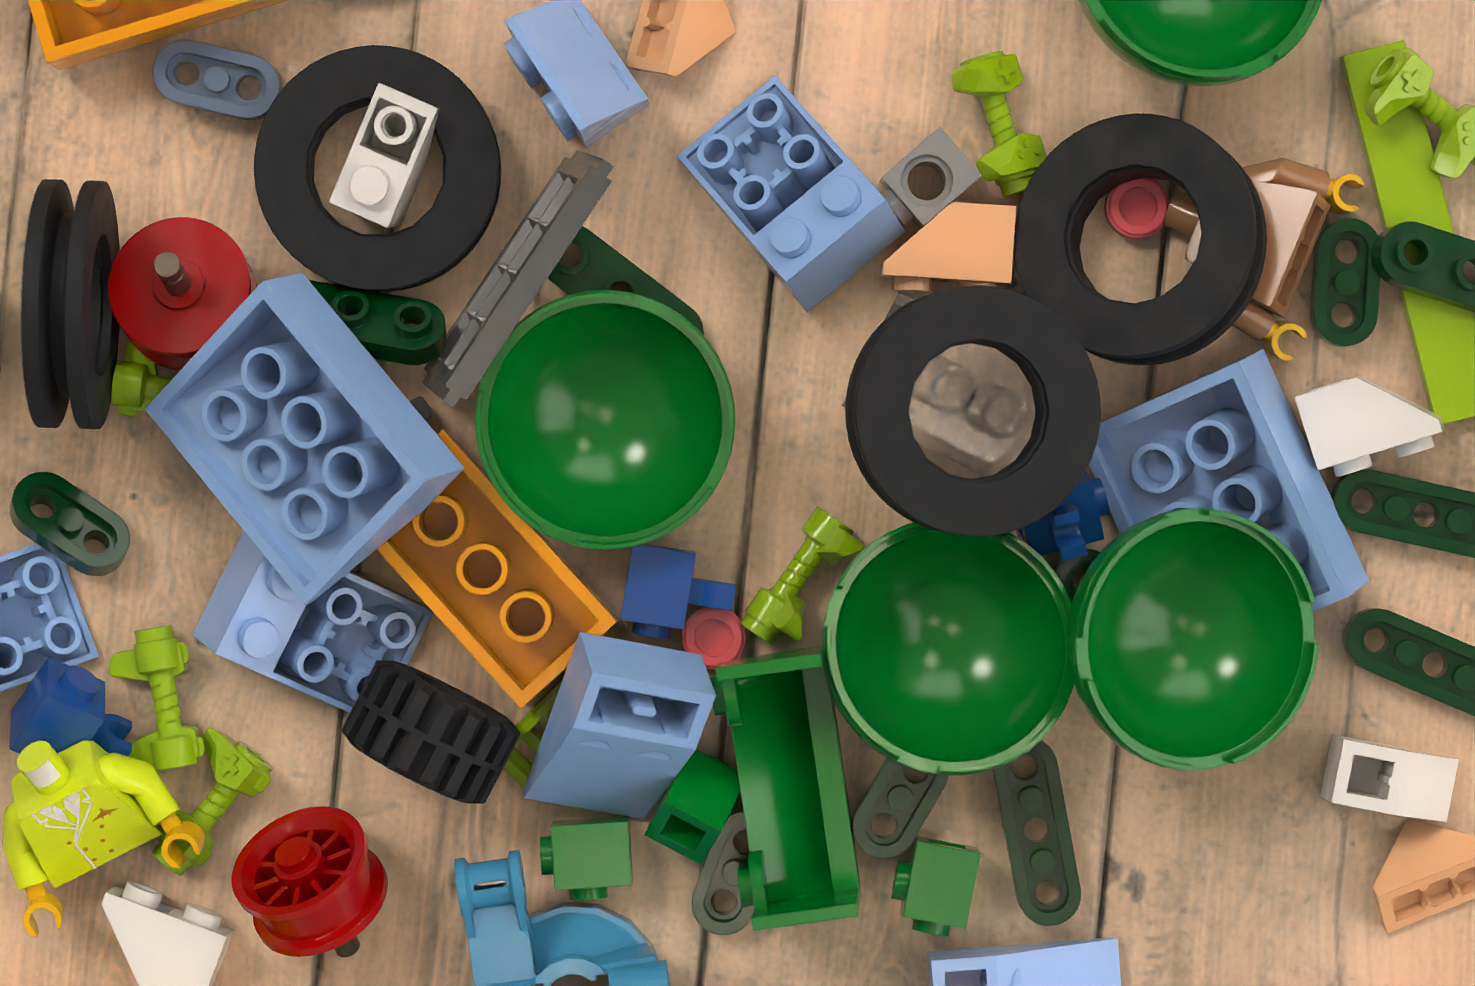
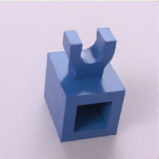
M1085 471L1075 489L1060 505L1038 521L1017 529V537L1031 546L1041 556L1058 552L1061 559L1065 561L1088 555L1086 544L1104 540L1100 517L1109 515L1108 500L1101 479L1091 480Z
M649 544L632 546L620 620L633 621V634L670 639L671 628L684 630L688 604L732 611L736 584L692 578L696 552Z
M48 657L11 710L9 750L20 754L31 743L46 741L59 753L83 740H90L97 743L109 754L115 752L129 756L132 751V743L124 739L132 730V721L116 714H105V681L96 678L85 668L69 666Z

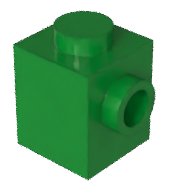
M696 749L664 791L644 835L701 864L721 834L740 792L738 771L728 766L721 759Z
M629 816L557 820L552 822L551 836L540 837V860L542 875H554L555 891L569 890L570 900H594L608 897L607 887L632 886L633 869Z
M920 836L915 837L909 863L902 861L897 863L891 899L902 901L900 907L903 917L913 919V930L933 935L949 936L951 926L966 929L981 854L977 847Z

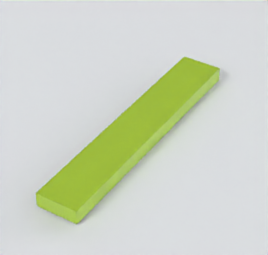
M1405 40L1341 56L1340 62L1383 231L1390 226L1413 221L1454 234L1440 176L1430 170L1434 153L1424 115L1418 109L1409 105L1394 114L1382 125H1375L1365 112L1366 102L1376 89L1370 84L1373 71L1390 52L1397 49L1402 51L1407 48ZM1407 242L1404 247V257L1410 264L1415 265L1419 259V251L1413 243ZM1398 288L1429 411L1439 415L1443 425L1475 417L1474 312Z

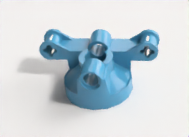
M519 850L509 851L507 858L468 863L465 858L454 859L458 902L468 938L474 986H536V984L544 983V986H550L558 978L569 974L582 975L591 981H595L597 975L608 974L609 986H670L666 960L659 961L655 948L649 939L631 919L600 904L563 902L528 916L526 884ZM495 881H505L504 883H497V884H490V885H483V886H478V885H477V884H481V883H488V882H495Z

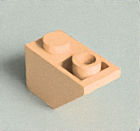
M951 202L881 264L880 278H893V290L931 293L932 281L958 283L957 288L966 286H1008L1011 284L1016 206Z

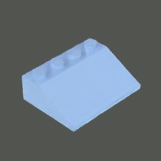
M303 273L262 281L145 408L146 412L304 605L315 601L420 514L465 469Z
M1264 349L1204 374L1100 422L1097 444L1089 467L1094 478H1100L1102 481L1109 510L1120 533L1151 516L1167 511L1193 508L1216 509L1236 514L1262 526L1289 549L1304 571L1315 599V602L1311 603L1313 611L1349 597L1369 581L1347 530L1338 516L1319 470H1317L1314 458Z

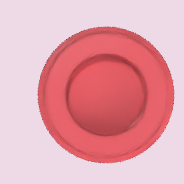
M1144 177L1121 183L1107 194L1104 204L1105 217L1110 227L1120 236L1128 239H1144L1155 234L1164 226L1165 215L1170 201L1166 190L1157 180Z
M702 607L696 610L687 619L682 632V644L685 652L701 654L706 669L715 670L721 662L737 660L744 649L746 641L745 629L740 623V618L733 611L711 607Z

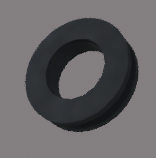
M368 45L348 48L324 56L304 68L284 86L269 107L261 124L254 154V179L258 201L264 218L280 244L293 258L312 272L338 285L375 292H392L418 287L435 280L457 266L474 249L487 230L495 212L501 186V159L497 138L486 112L472 91L458 76L442 64L418 52L393 46ZM378 83L387 85L439 108L434 134L443 155V184L432 208L413 226L389 235L361 234L339 224L324 208L314 183L315 154L325 132L344 114L368 106Z
M1139 113L1118 115L1090 124L1069 136L1050 152L1033 174L1023 193L1017 212L1014 235L1015 261L1026 295L1058 315L1075 333L1087 352L1102 359L1127 365H1156L1176 361L1198 352L1223 335L1241 316L1258 286L1264 267L1267 246L1266 221L1263 207L1251 179L1242 166L1217 142L1196 127L1163 115ZM1144 177L1168 180L1175 183L1186 191L1197 207L1201 227L1197 258L1182 281L1158 298L1138 303L1106 298L1097 292L1083 269L1079 247L1086 219L1099 199L1121 183Z
M44 179L39 183L32 201L26 232L22 271L21 349L27 404L32 421L39 428H58L65 417L69 400L74 420L80 429L102 428L109 412L112 381L117 364L120 325L110 306L108 281L112 264L120 251L114 198L106 181H85L80 188L74 208L70 190L64 180Z
M966 286L936 291L921 296L893 312L877 327L862 347L853 366L846 393L845 418L848 440L854 459L869 486L890 508L904 518L935 531L958 535L989 536L1011 532L1038 521L1060 505L1075 489L1092 459L1100 430L1101 404L1098 382L1089 356L1075 333L1058 315L1040 302L1012 290L990 286ZM970 343L995 348L1017 363L1031 385L1036 411L1031 437L1017 459L994 475L974 479L950 475L928 460L914 438L909 413L914 384L927 364L951 347Z

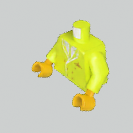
M83 740L59 753L48 742L36 741L25 747L19 754L17 767L21 772L16 774L11 781L14 801L4 810L2 847L17 890L25 889L28 898L23 925L29 935L38 937L37 921L32 915L37 909L44 908L51 911L55 916L57 928L60 929L64 914L63 903L57 896L45 891L43 885L45 881L49 880L51 885L57 888L162 835L161 827L167 835L163 841L161 852L165 862L171 867L181 868L185 862L182 850L174 841L176 839L188 841L194 852L200 855L205 844V834L202 828L194 822L181 821L176 813L181 808L155 768L148 762L115 752L109 754L97 743L90 740Z

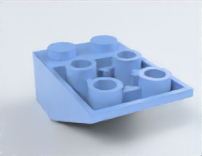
M554 0L516 14L505 21L512 38L503 43L507 49L506 51L531 89L541 82L548 91L547 94L541 97L543 105L567 142L578 135L587 148L649 105L647 96L581 0Z
M775 75L677 156L807 313L906 232L883 195Z
M243 531L192 635L221 657L350 713L377 660H390L408 664L433 611L353 570L348 572L315 601L304 605Z
M38 544L0 556V692L32 681L48 657L69 666L99 657L65 562Z
M579 632L524 786L523 798L644 819L696 750L715 700L716 694L702 655Z
M1117 937L927 951L929 986H1121Z

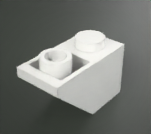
M378 83L329 202L384 227L401 226L426 166L439 108L387 85Z
M1361 375L1303 392L1294 397L1317 470L1333 466L1336 477L1373 466L1370 454L1392 447L1395 448L1397 458L1430 449L1435 446L1431 435L1441 433L1444 430L1439 415Z
M1332 734L1320 797L1331 803L1397 816L1447 822L1459 759Z
M127 881L124 889L114 886L105 893L101 905L139 986H214L234 929L221 925L223 915L209 908L187 903L184 911L161 903L162 892L132 881Z

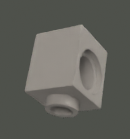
M939 127L883 175L879 182L887 190L882 194L889 203L902 226H905L912 220L919 229H922L951 202L972 186L982 174L943 129ZM918 166H930L936 169L943 180L941 194L931 200H922L915 197L909 190L907 183L909 172Z

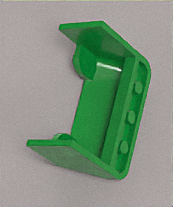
M822 645L721 662L715 668L716 676L710 677L716 694L713 702L715 716L726 714L729 727L732 729L749 848V868L738 869L737 877L742 908L754 907L751 917L753 931L858 917L862 897L859 869L852 831L835 702L824 674Z

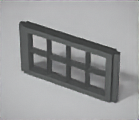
M576 150L571 159L563 158L448 331L445 349L436 359L427 363L424 367L429 373L422 383L453 408L460 397L467 400L612 182L607 176L614 166L606 160Z

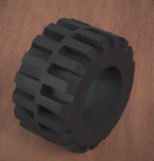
M390 660L376 661L341 729L351 745L381 765L432 791L468 804L486 803L521 735L510 719L487 704L418 669Z

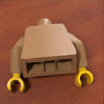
M1279 158L1242 167L1251 179L1263 207L1266 221L1267 246L1264 267L1258 286L1249 304L1232 326L1254 340L1264 338L1265 348L1271 355L1285 361H1290L1294 358L1280 351L1278 347L1279 336L1284 331L1291 330L1294 334L1306 339V332L1301 326L1286 320L1274 322V314L1285 318L1328 211L1336 215H1344L1359 210V207L1347 205L1340 199L1339 189L1341 185L1344 184L1358 189L1364 187V182L1356 174H1346L1330 179L1327 171L1286 158ZM1177 192L1167 208L1165 226L1191 236L1185 252V259L1193 264L1197 258L1201 238L1198 211L1188 194Z

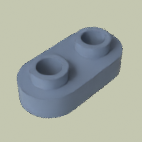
M183 39L167 44L160 50L153 64L155 85L162 95L172 102L242 120H258L265 117L274 99L282 90L281 79L277 71L265 59L256 55L193 40ZM185 63H194L199 69V77L191 85H181L177 79L178 69ZM249 77L259 79L261 92L258 97L253 100L242 99L239 94L241 82Z

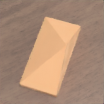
M642 0L625 66L632 70L677 77L736 33L726 0Z
M1407 818L1372 887L1381 924L1386 934L1475 899L1474 835Z

